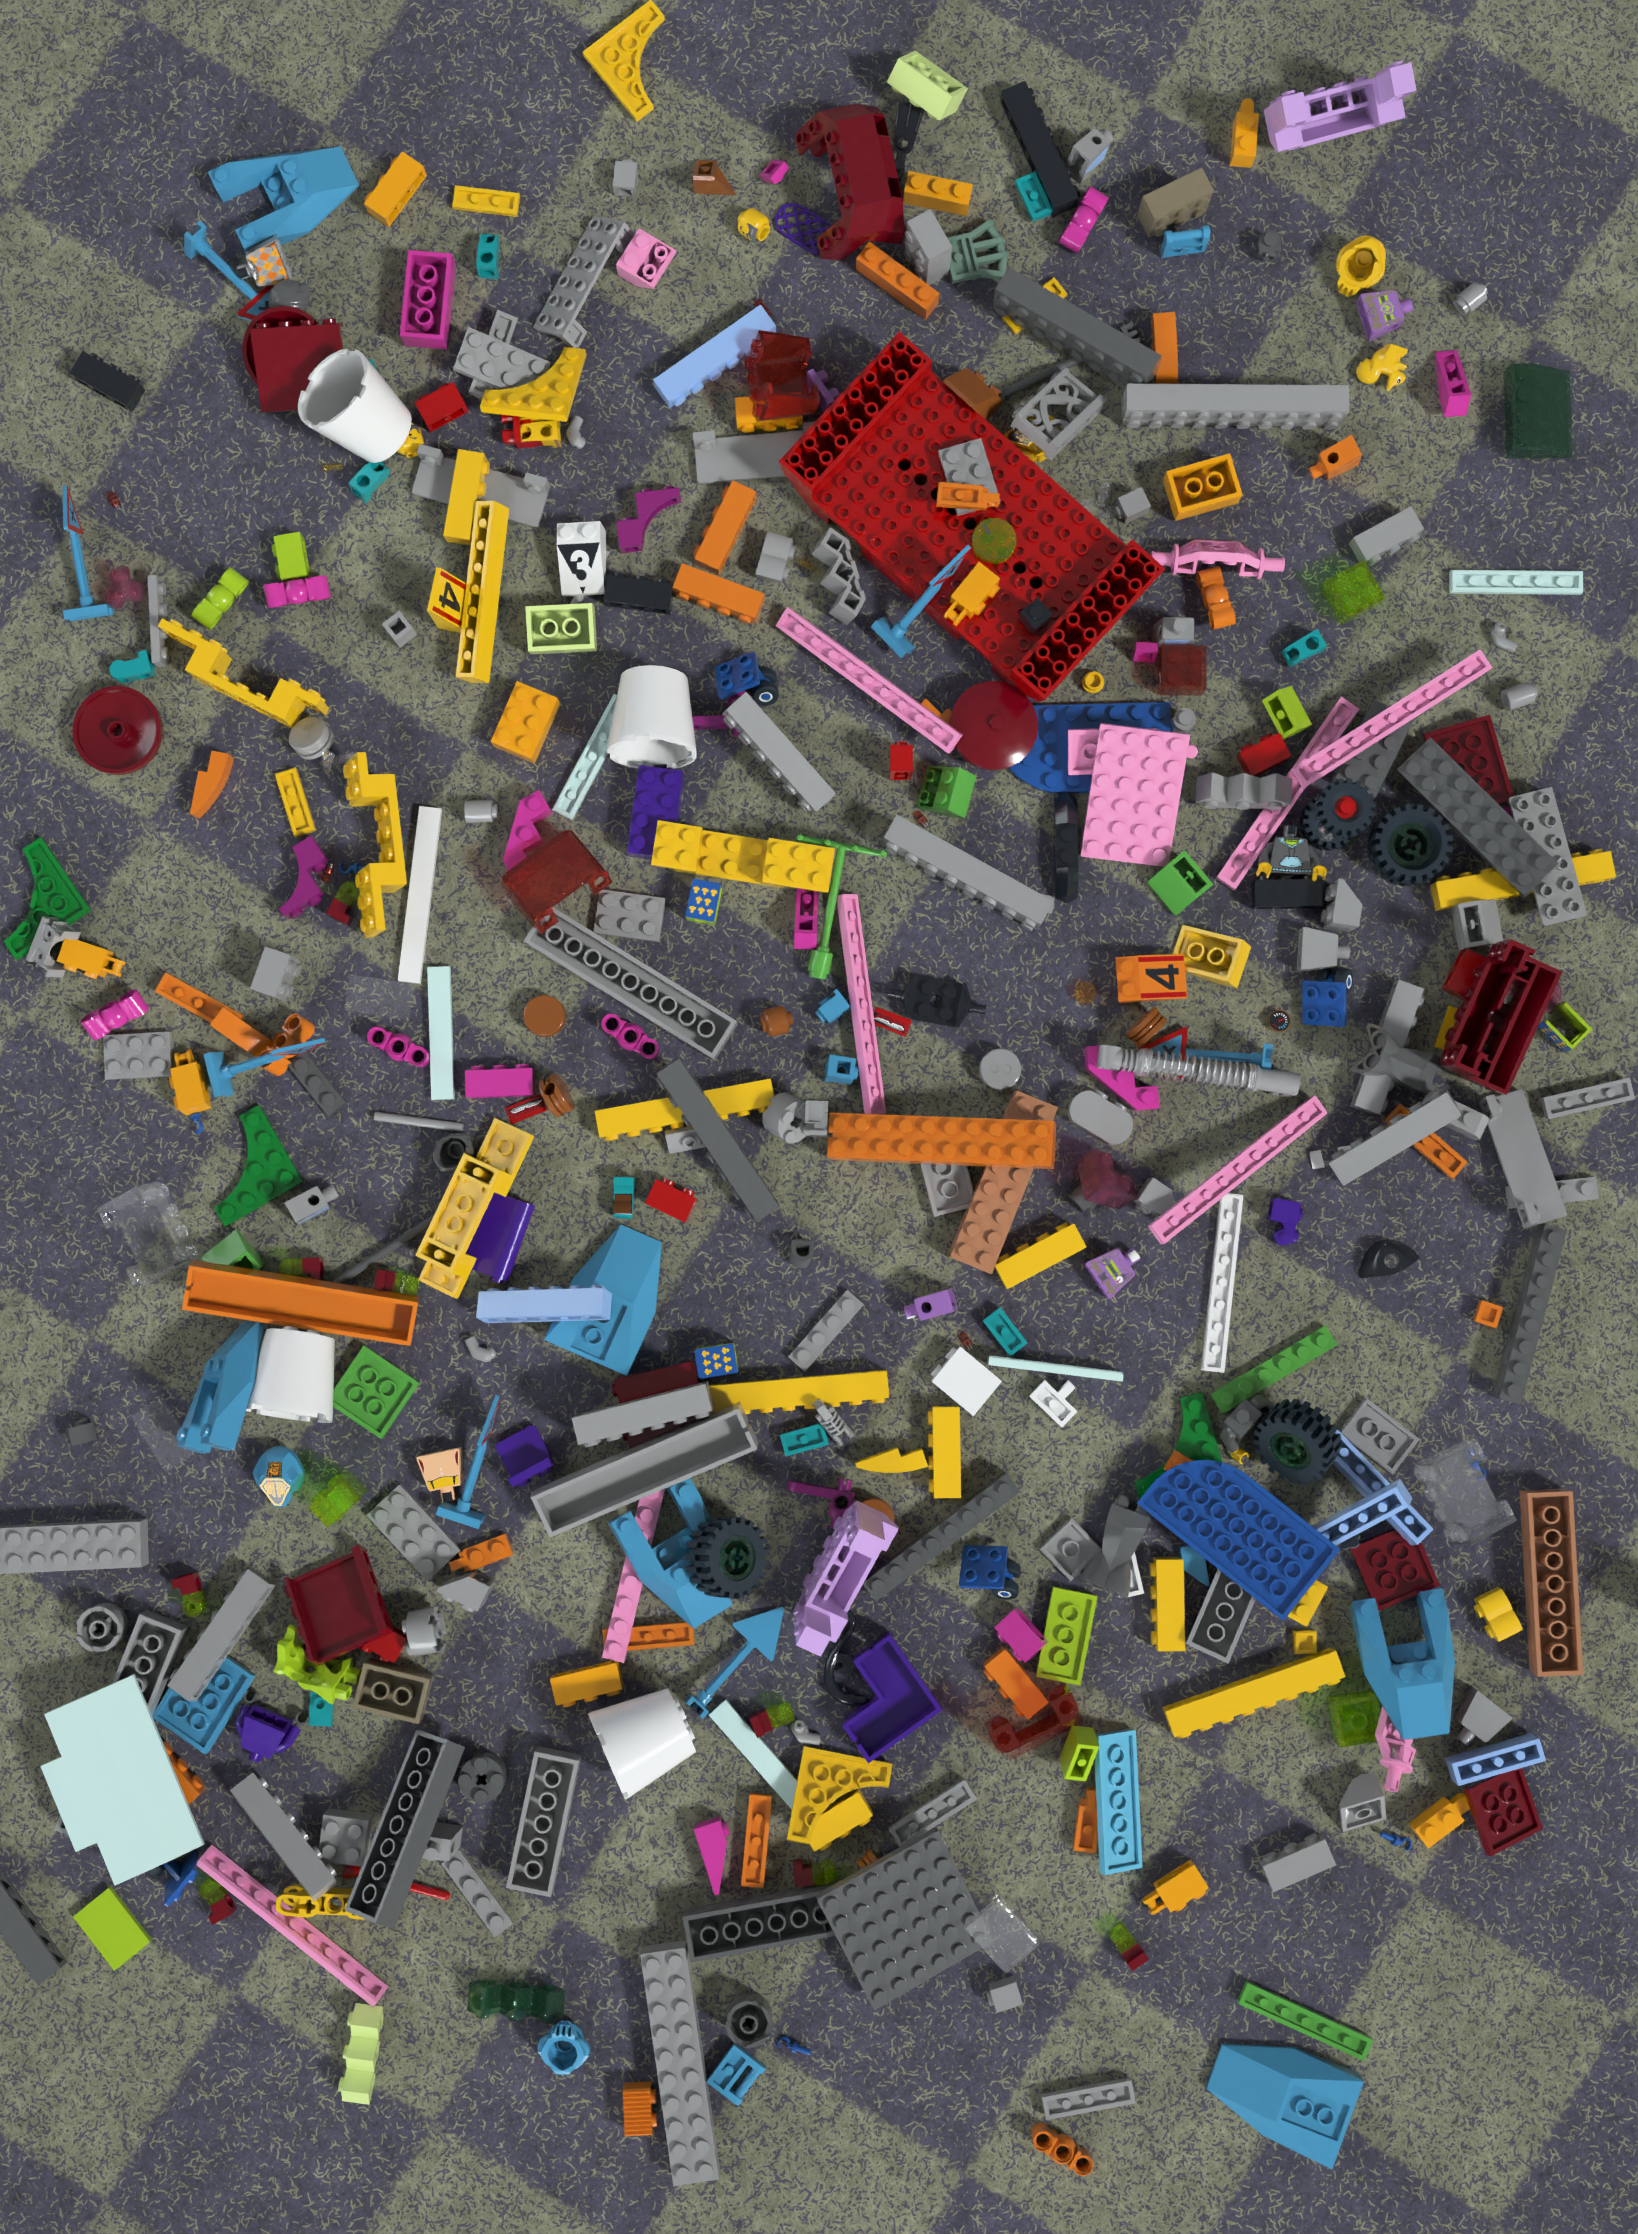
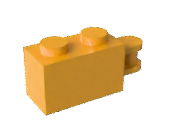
M1250 98L1242 101L1239 112L1236 113L1233 122L1230 166L1251 168L1256 157L1259 113H1254V102Z
M978 562L951 595L950 603L952 605L943 617L951 619L954 622L953 625L957 626L965 615L970 619L974 614L979 615L986 606L984 603L988 597L993 598L1000 589L998 586L1000 578ZM955 608L961 611L960 615L954 611Z
M64 939L57 958V962L64 964V969L76 972L78 968L85 971V976L97 979L98 976L105 978L107 973L121 977L122 965L126 964L124 961L112 958L114 953L109 950L70 939ZM113 961L112 969L109 970L110 962Z
M191 1049L186 1050L182 1054H179V1052L174 1053L176 1067L170 1069L171 1076L169 1077V1082L172 1089H175L176 1097H174V1104L176 1109L186 1116L212 1109L203 1067L195 1062Z
M1458 1793L1450 1800L1443 1796L1408 1823L1428 1849L1464 1822L1461 1815L1470 1809L1465 1794Z
M1190 1859L1154 1882L1153 1885L1156 1890L1146 1895L1142 1902L1148 1905L1151 1915L1158 1913L1166 1907L1170 1913L1174 1910L1177 1912L1182 1910L1188 1901L1193 1898L1199 1899L1209 1887ZM1160 1896L1162 1901L1156 1903L1155 1899Z

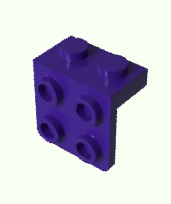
M530 1425L496 1444V1450L511 1476L508 1480L512 1487L517 1484L519 1488L532 1482L530 1477L537 1473L539 1477L552 1471L550 1466L555 1464L535 1425Z

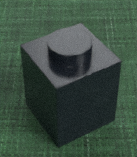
M1037 598L1020 612L1018 619L1033 636L1050 622L1052 614L1040 599Z

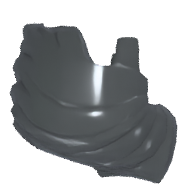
M286 279L278 282L269 294V308L290 306L305 311L309 304L310 287L307 283H300L294 280Z
M465 1132L450 1133L437 1142L433 1151V1160L440 1171L454 1173L463 1153L473 1157L474 1151L469 1134Z

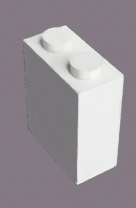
M960 1346L957 1349L952 1347L945 1356L948 1360L943 1366L938 1364L932 1371L931 1375L933 1378L931 1381L974 1416L1002 1381Z

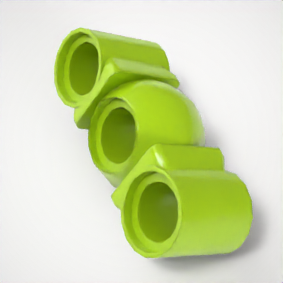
M232 567L228 568L218 580V584L208 592L206 599L204 598L197 605L191 616L208 630H211L223 616L222 613H225L231 607L234 600L245 590L249 581Z

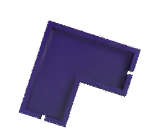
M887 1631L873 1641V1648L868 1645L852 1656L854 1664L876 1696L842 1720V1727L852 1741L856 1742V1747L868 1763L943 1710L941 1703L890 1631Z

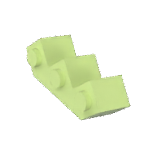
M356 2003L354 2011L349 2012L347 2026L351 2028V2038L349 2044H345L343 2059H346L347 2069L345 2077L340 2078L338 2091L342 2095V2101L370 2104L375 2083V2065L379 2054L380 2029H382L384 2017L382 2006L372 2007L371 2005Z

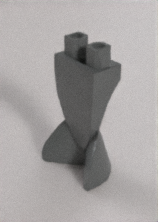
M1368 1023L1367 1031L1373 1050L1353 1067L1352 1072L1367 1076L1389 1075L1397 1084L1411 1092L1428 1095L1429 1091L1435 1092L1436 1085L1433 1079L1435 1074H1439L1442 1071L1441 1057L1416 1049L1400 1047L1384 1028Z
M1119 1494L1115 1503H1112L1107 1517L1102 1551L1095 1555L1084 1568L1079 1582L1104 1589L1127 1601L1131 1587L1129 1560L1147 1529L1150 1513L1140 1505H1138L1136 1512L1128 1510L1131 1498Z

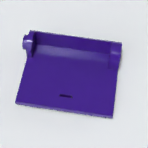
M494 1192L466 1251L467 1254L477 1258L472 1268L473 1270L491 1276L490 1281L503 1284V1281H509L535 1205L509 1196L504 1197Z

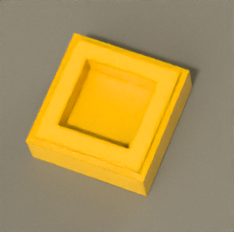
M1293 1630V1653L1317 1654V1631Z

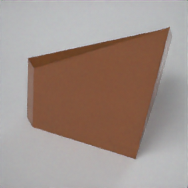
M696 160L693 172L695 194L737 195L718 167V161Z

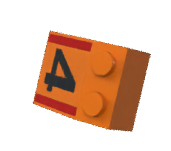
M1184 954L1115 957L1118 1000L1120 1004L1188 999Z

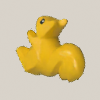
M1385 344L1383 348L1374 353L1371 360L1366 358L1363 362L1359 363L1356 369L1357 378L1365 384H1372L1378 380L1380 374L1388 376L1387 391L1394 386L1400 385L1406 379L1405 374L1400 371L1407 368V365L1400 363V358L1405 356L1408 349L1393 344Z

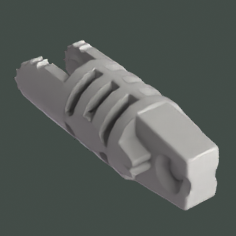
M820 1398L812 1403L819 1413L815 1416L839 1447L843 1445L842 1439L839 1437L840 1434L845 1432L850 1438L854 1436L852 1430L838 1415L832 1405L826 1407Z

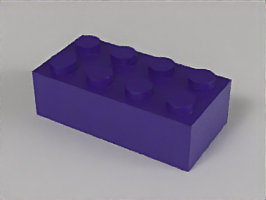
M639 765L627 850L629 857L652 860L658 820L672 823L679 822L685 777L683 771Z

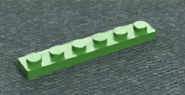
M1326 1325L1210 1393L1223 1414L1240 1404L1245 1398H1250L1335 1347L1337 1343Z
M1247 1980L1237 2000L1238 2004L1362 2061H1365L1373 2042L1372 2037Z

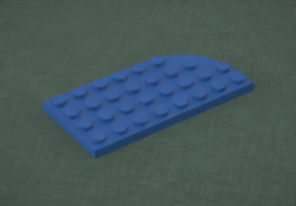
M1170 702L1033 705L1038 720L1036 741L1028 755L1018 764L1010 767L1009 770L1020 781L1022 780L1040 791L1059 794L1065 791L1068 793H1089L1092 774L1068 775V729L1099 728L1100 723L1171 731Z
M1194 1460L1176 1465L1161 1474L1137 1502L1138 1505L1282 1621L1285 1620L1340 1550L1339 1547L1247 1474L1232 1465L1219 1461Z

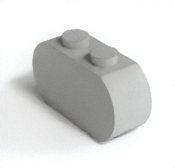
M1098 1090L1096 1092L1084 1091L1076 1095L1068 1106V1117L1071 1123L1109 1146L1120 1144L1129 1138L1133 1129V1120L1131 1115L1126 1112L1127 1108L1118 1102L1114 1104L1106 1100L1108 1096Z
M1429 1091L1428 1095H1425L1422 1104L1430 1100L1429 1096L1435 1092ZM1455 1101L1462 1112V1116L1444 1127L1467 1138L1480 1140L1489 1122V1118Z

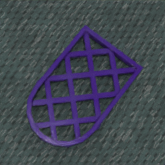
M796 203L783 205L775 216V226L778 232L815 256L820 250L819 247L816 250L815 244L818 241L813 239L812 234L818 232L822 234L823 231L829 228H822L821 222L829 227L832 226L829 222ZM793 207L794 213L786 214L785 208ZM795 207H797V208H799V209H801V210H803V211L796 212V208H795ZM805 214L807 221L799 222L797 215ZM808 214L816 219L809 220ZM795 216L796 223L788 225L787 218ZM784 218L785 225L778 226L777 220ZM818 222L819 229L811 230L810 223ZM807 224L809 231L801 233L800 225ZM797 226L798 233L790 235L789 228ZM782 229H787V234ZM810 234L811 241L803 243L802 236ZM795 237H799V238H800V242H798V241L795 240L794 238H795ZM807 245H812L813 250H811L810 248H808V247H806V246H807Z

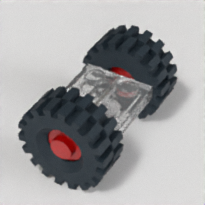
M1347 778L1345 781L1338 779L1336 782L1330 783L1321 791L1320 795L1306 805L1301 813L1303 815L1300 818V823H1302L1300 830L1305 833L1304 839H1309V844L1311 846H1318L1317 849L1319 850L1327 849V851H1332L1335 848H1341L1354 836L1361 833L1372 822L1371 819L1375 815L1373 809L1376 808V802L1372 803L1374 796L1372 793L1368 794L1369 788L1367 786L1362 787L1360 786L1362 782L1358 780L1352 782L1353 779Z

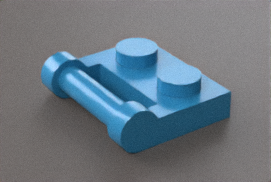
M1209 225L1178 232H1172V230L1164 231V240L1160 249L1161 258L1205 252L1210 239Z
M733 2043L707 2078V2083L735 2105L739 2106L744 2100V2094L758 2075L763 2074L767 2067L738 2044ZM747 2065L752 2067L737 2090L730 2089Z

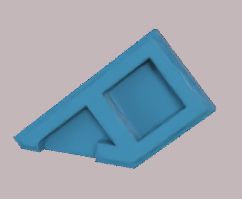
M1189 1545L1179 1547L1181 1558L1184 1559V1570L1204 1585L1210 1586L1205 1558Z

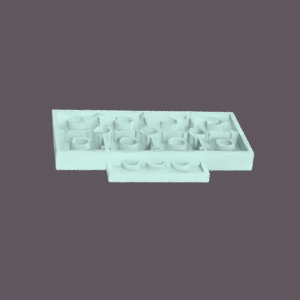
M135 1674L44 1714L61 1754V1757L41 1766L75 1852L97 1843L114 1886L205 1844Z

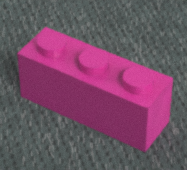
M517 1064L515 1069H507V1065H494L491 1070H484V1066H471V1070H465L466 1098L535 1096V1070L529 1068V1064Z

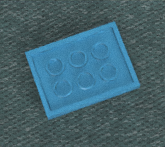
M227 1656L197 1701H188L169 1687L157 1706L153 1718L203 1754H207L237 1708L243 1695L250 1687L256 1674L230 1656Z

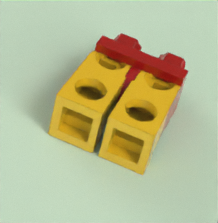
M501 415L503 424L513 423V429L502 430L504 444L516 445L518 449L537 446L561 447L560 421Z

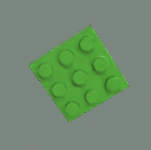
M363 1345L334 1388L333 1407L380 1439H383L421 1382L368 1346Z

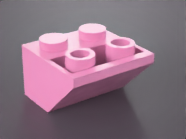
M639 228L616 264L618 276L637 287L654 289L675 256L676 250Z

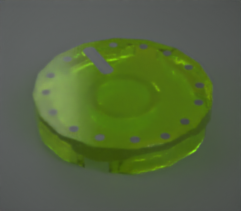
M989 518L982 521L975 528L972 536V548L976 556L987 563L998 564L1006 561L1013 554L1016 546V533L1013 527L1007 521L999 518Z

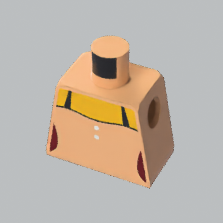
M462 1447L418 1456L417 1462L428 1490H440L442 1502L455 1500L453 1487L463 1484Z

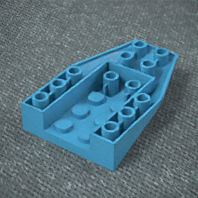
M621 1224L573 1277L570 1286L577 1285L584 1288H591V1285H602L611 1292L610 1320L553 1321L544 1340L626 1376L629 1375L656 1313L662 1242Z
M1221 2044L1206 2089L1263 2136L1333 2169L1364 2081L1355 2070L1295 2047Z

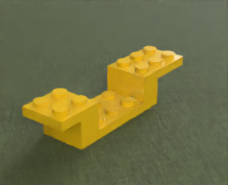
M161 619L158 627L170 638L195 650L185 670L197 681L290 728L297 724L306 706L326 716L329 707L324 703L325 699L320 697L321 695L310 688L306 691L300 687L301 684L290 678L288 681L280 678L270 699L258 692L255 695L245 685L239 682L235 685L224 675L232 658L220 643L213 639H210L208 642L199 632L193 629L188 631L183 628L182 624L173 619H170L169 622Z
M357 752L343 767L344 778H347L348 783L346 798L350 801V807L376 806L374 818L375 821H378L379 828L376 837L377 842L381 846V852L379 853L380 863H369L358 871L355 877L356 887L360 891L358 908L362 910L360 928L364 932L365 938H373L386 930L382 893H395L407 885L395 774H368L366 752Z
M658 820L651 865L671 868L676 872L784 888L785 886L828 893L835 848L774 838L763 840L703 830L702 827Z
M494 1118L476 1158L463 1153L415 1255L427 1261L420 1274L419 1281L458 1299L477 1259L467 1254L466 1251L494 1192L504 1197L507 1196L533 1141V1135Z

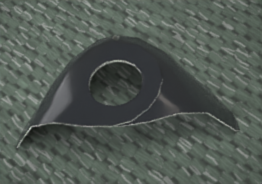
M1392 1239L1378 1241L1370 1246L1365 1253L1360 1265L1359 1277L1362 1279L1398 1273L1415 1263L1419 1256L1413 1249L1399 1241ZM1395 1254L1398 1257V1265L1394 1268L1387 1267L1384 1263L1386 1255Z

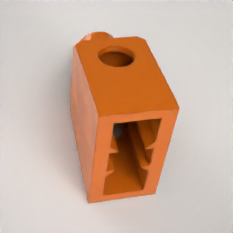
M1350 435L1319 453L1318 462L1308 467L1313 479L1324 474L1326 479L1329 480L1359 465L1362 454L1353 436Z

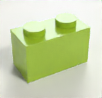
M295 532L274 536L275 544H272V552L278 560V565L275 566L278 579L286 583L291 580L310 578L311 574L305 539L302 534Z
M1292 686L1279 689L1262 700L1283 739L1294 736L1312 725Z
M1071 1726L1059 1758L1064 1779L1087 1780L1099 1749L1093 1728Z

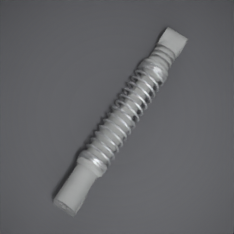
M1099 1045L1097 1068L1118 1071L1121 1068V1071L1126 1069L1127 1072H1130L1132 1069V1072L1141 1077L1149 1075L1150 1078H1153L1156 1075L1157 1079L1163 1076V1079L1167 1080L1170 1076L1171 1081L1177 1078L1178 1082L1184 1079L1185 1083L1191 1080L1193 1084L1199 1082L1200 1085L1206 1083L1207 1086L1213 1084L1214 1087L1220 1085L1221 1088L1227 1085L1228 1089L1234 1086L1235 1090L1241 1087L1242 1091L1245 1092L1269 1091V1095L1281 1097L1296 1096L1300 1088L1301 1079L1299 1073L1264 1069L1252 1063L1246 1066L1245 1062L1242 1065H1239L1238 1062L1232 1064L1230 1060L1228 1063H1224L1223 1059L1221 1062H1217L1216 1058L1214 1061H1210L1209 1057L1207 1060H1203L1202 1056L1196 1062L1195 1055L1192 1057V1061H1189L1188 1054L1185 1056V1060H1181V1053H1179L1177 1059H1174L1173 1052L1171 1057L1167 1058L1166 1051L1163 1057H1160L1159 1050L1156 1056H1153V1050L1148 1048H1141L1140 1050H1135V1052L1130 1049L1128 1052V1049L1124 1048L1122 1050L1118 1046Z

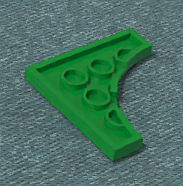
M42 837L22 849L30 864L35 885L30 903L31 909L27 918L3 941L16 960H20L28 954L42 917H56L59 921L68 922L67 924L72 925L92 911Z
M260 1105L239 1116L247 1137V1161L243 1175L235 1189L225 1200L214 1207L225 1227L304 1182Z
M1202 1392L1180 1397L1182 1428L1174 1450L1179 1451L1193 1461L1214 1460L1222 1462ZM1166 1462L1151 1474L1134 1481L1139 1499L1150 1485L1165 1472L1163 1467Z

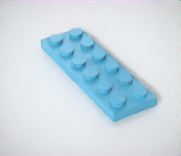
M1130 1728L1095 1734L1099 1744L1094 1760L1100 1873L1108 1875L1143 1868L1136 1730Z

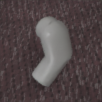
M574 415L566 435L573 447L576 446L578 449H581L586 443L585 438L581 437L579 432L583 419Z
M1501 622L1496 623L1491 629V636L1495 646L1514 653L1518 643L1506 638L1505 624Z
M475 1336L465 1340L474 1359L490 1362L491 1359L495 1358V1350L492 1347L487 1349L480 1347Z
M795 1720L792 1723V1732L800 1743L820 1744L821 1734L809 1732L802 1720Z

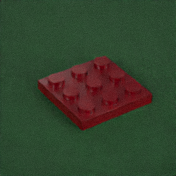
M1395 1528L1360 1542L1357 1548H1349L1370 1599H1376L1378 1611L1416 1596L1420 1591H1427L1440 1586L1422 1542L1411 1546Z
M1522 1768L1482 1779L1463 1789L1486 1855L1493 1856L1543 1829Z

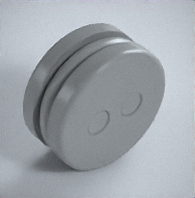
M316 716L300 720L289 734L291 747L301 758L307 760L322 756L328 751L333 742L331 729L321 718Z
M1007 1049L991 1050L982 1058L979 1065V1075L982 1082L990 1089L997 1091L1012 1087L1018 1081L1021 1074V1064L1018 1057Z

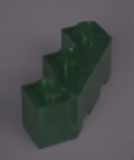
M492 1979L470 1982L467 2011L475 2014L480 2019H486L492 2014L500 2013L507 2016L510 2021H520L522 2017L534 2016L540 2019V2022L550 2024L554 2020L564 2017L566 1990L553 1984L544 1983L541 1984V1987L529 1986V1982L510 1981L509 1984H497V1980Z

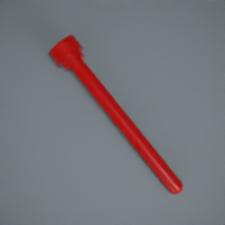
M345 1865L342 1878L356 1879L361 1870L360 1866ZM412 1882L409 1890L442 1900L450 1898L448 1891Z

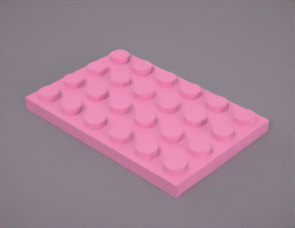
M1100 723L1080 856L1162 867L1169 864L1190 734Z

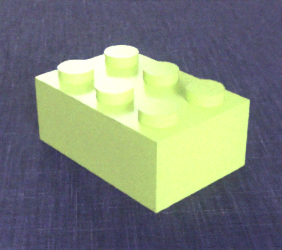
M917 51L898 58L887 81L896 93L904 94L914 106L922 107L927 111L928 116L935 120H941L955 113L968 90L967 87Z
M592 603L525 606L528 652L531 655L597 651L595 607Z

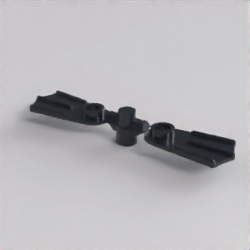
M911 102L897 105L894 149L897 152L895 166L902 198H904V186L900 181L905 173L906 154L910 153L913 149L924 113L923 108L916 107ZM902 140H905L908 144L907 146L902 147L899 143Z

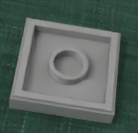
M1072 1517L1039 1547L1070 1581L1088 1565L1095 1555L1102 1551L1100 1546Z

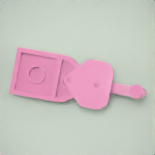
M1099 728L1068 729V775L1092 774ZM1189 742L1187 757L1194 758L1197 756L1198 750L1193 743Z

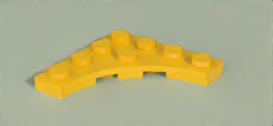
M649 0L583 51L584 58L636 122L654 110L652 102L644 91L640 77V63L644 47L655 29L665 21L664 15L652 0Z
M564 347L556 363L537 379L509 389H485L480 404L481 412L567 422L586 359V350Z
M804 1746L787 1840L809 1844L814 1827L822 1813L830 1804L844 1794L866 1787L888 1788L893 1764L876 1760L868 1763L865 1758Z

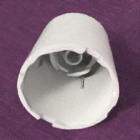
M342 349L325 358L308 377L310 383L306 391H301L298 401V413L303 423L371 463L386 460L402 446L411 428V414L364 354L359 350L349 351L348 349Z
M647 665L627 669L621 674L607 744V753L610 754L611 760L639 769V765L650 767L666 766L667 769H676L687 766L695 761L696 743L688 679L684 673L669 667Z
M284 1326L282 1329H266L259 1351L255 1381L246 1412H251V1409H257L256 1414L307 1422H310V1417L318 1418L317 1422L332 1423L335 1339L320 1335L321 1332L307 1330V1332L298 1331L296 1327Z
M668 1688L588 1713L625 1800L696 1753L692 1743L695 1737L686 1720V1715L678 1699H673Z

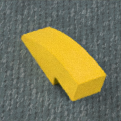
M894 1447L855 1461L857 1468L882 1473H901L928 1467L922 1448L900 1455L898 1447Z

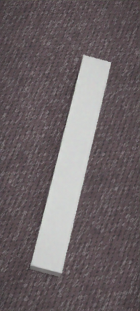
M419 806L398 973L399 982L421 984L442 817L441 808Z
M1227 1193L1219 1200L1201 1370L1220 1373L1225 1371L1243 1195Z

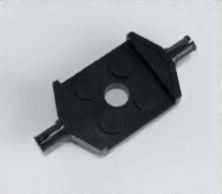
M916 974L905 990L889 988L888 991L891 992L888 993V997L898 998L903 1001L907 1018L911 1020L958 1028L968 1013L975 1012L984 1015L986 1013L987 1005L971 1002L967 983H956ZM933 996H940L942 998L943 1005L940 1008H934L931 1005L930 1000Z

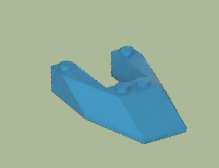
M341 146L272 154L228 162L208 171L216 191L223 202L263 184L275 209V212L235 230L245 251L275 235L278 236L282 246L310 233L359 187V183Z
M250 1320L243 1322L213 1354L210 1360L207 1361L204 1367V1375L183 1426L177 1432V1447L200 1454L210 1453L211 1447L224 1451L235 1450L255 1381L264 1323Z
M691 1478L666 1488L687 1527L656 1546L650 1547L631 1511L626 1510L607 1523L639 1580L694 1629L732 1606L731 1598L707 1596L704 1594L705 1592L697 1590L696 1586L698 1584L692 1583L689 1579L693 1573L686 1571L685 1566L690 1565V1560H685V1554H690V1548H687L686 1545L688 1541L693 1542L694 1540L690 1535L693 1530L700 1531L697 1526L701 1522H707L706 1519L711 1518ZM720 1549L719 1565L722 1573L727 1577L722 1550Z
M1443 1588L1420 1591L1416 1596V1603L1426 1640L1421 1642L1386 1646L1376 1599L1352 1601L1349 1606L1364 1675L1403 1740L1449 1734L1455 1657Z

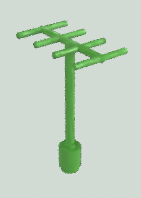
M799 834L797 836L799 842L837 849L820 943L816 950H811L808 965L809 977L826 980L827 974H830L833 954L829 953L828 943L846 850L882 858L887 856V852L885 850Z

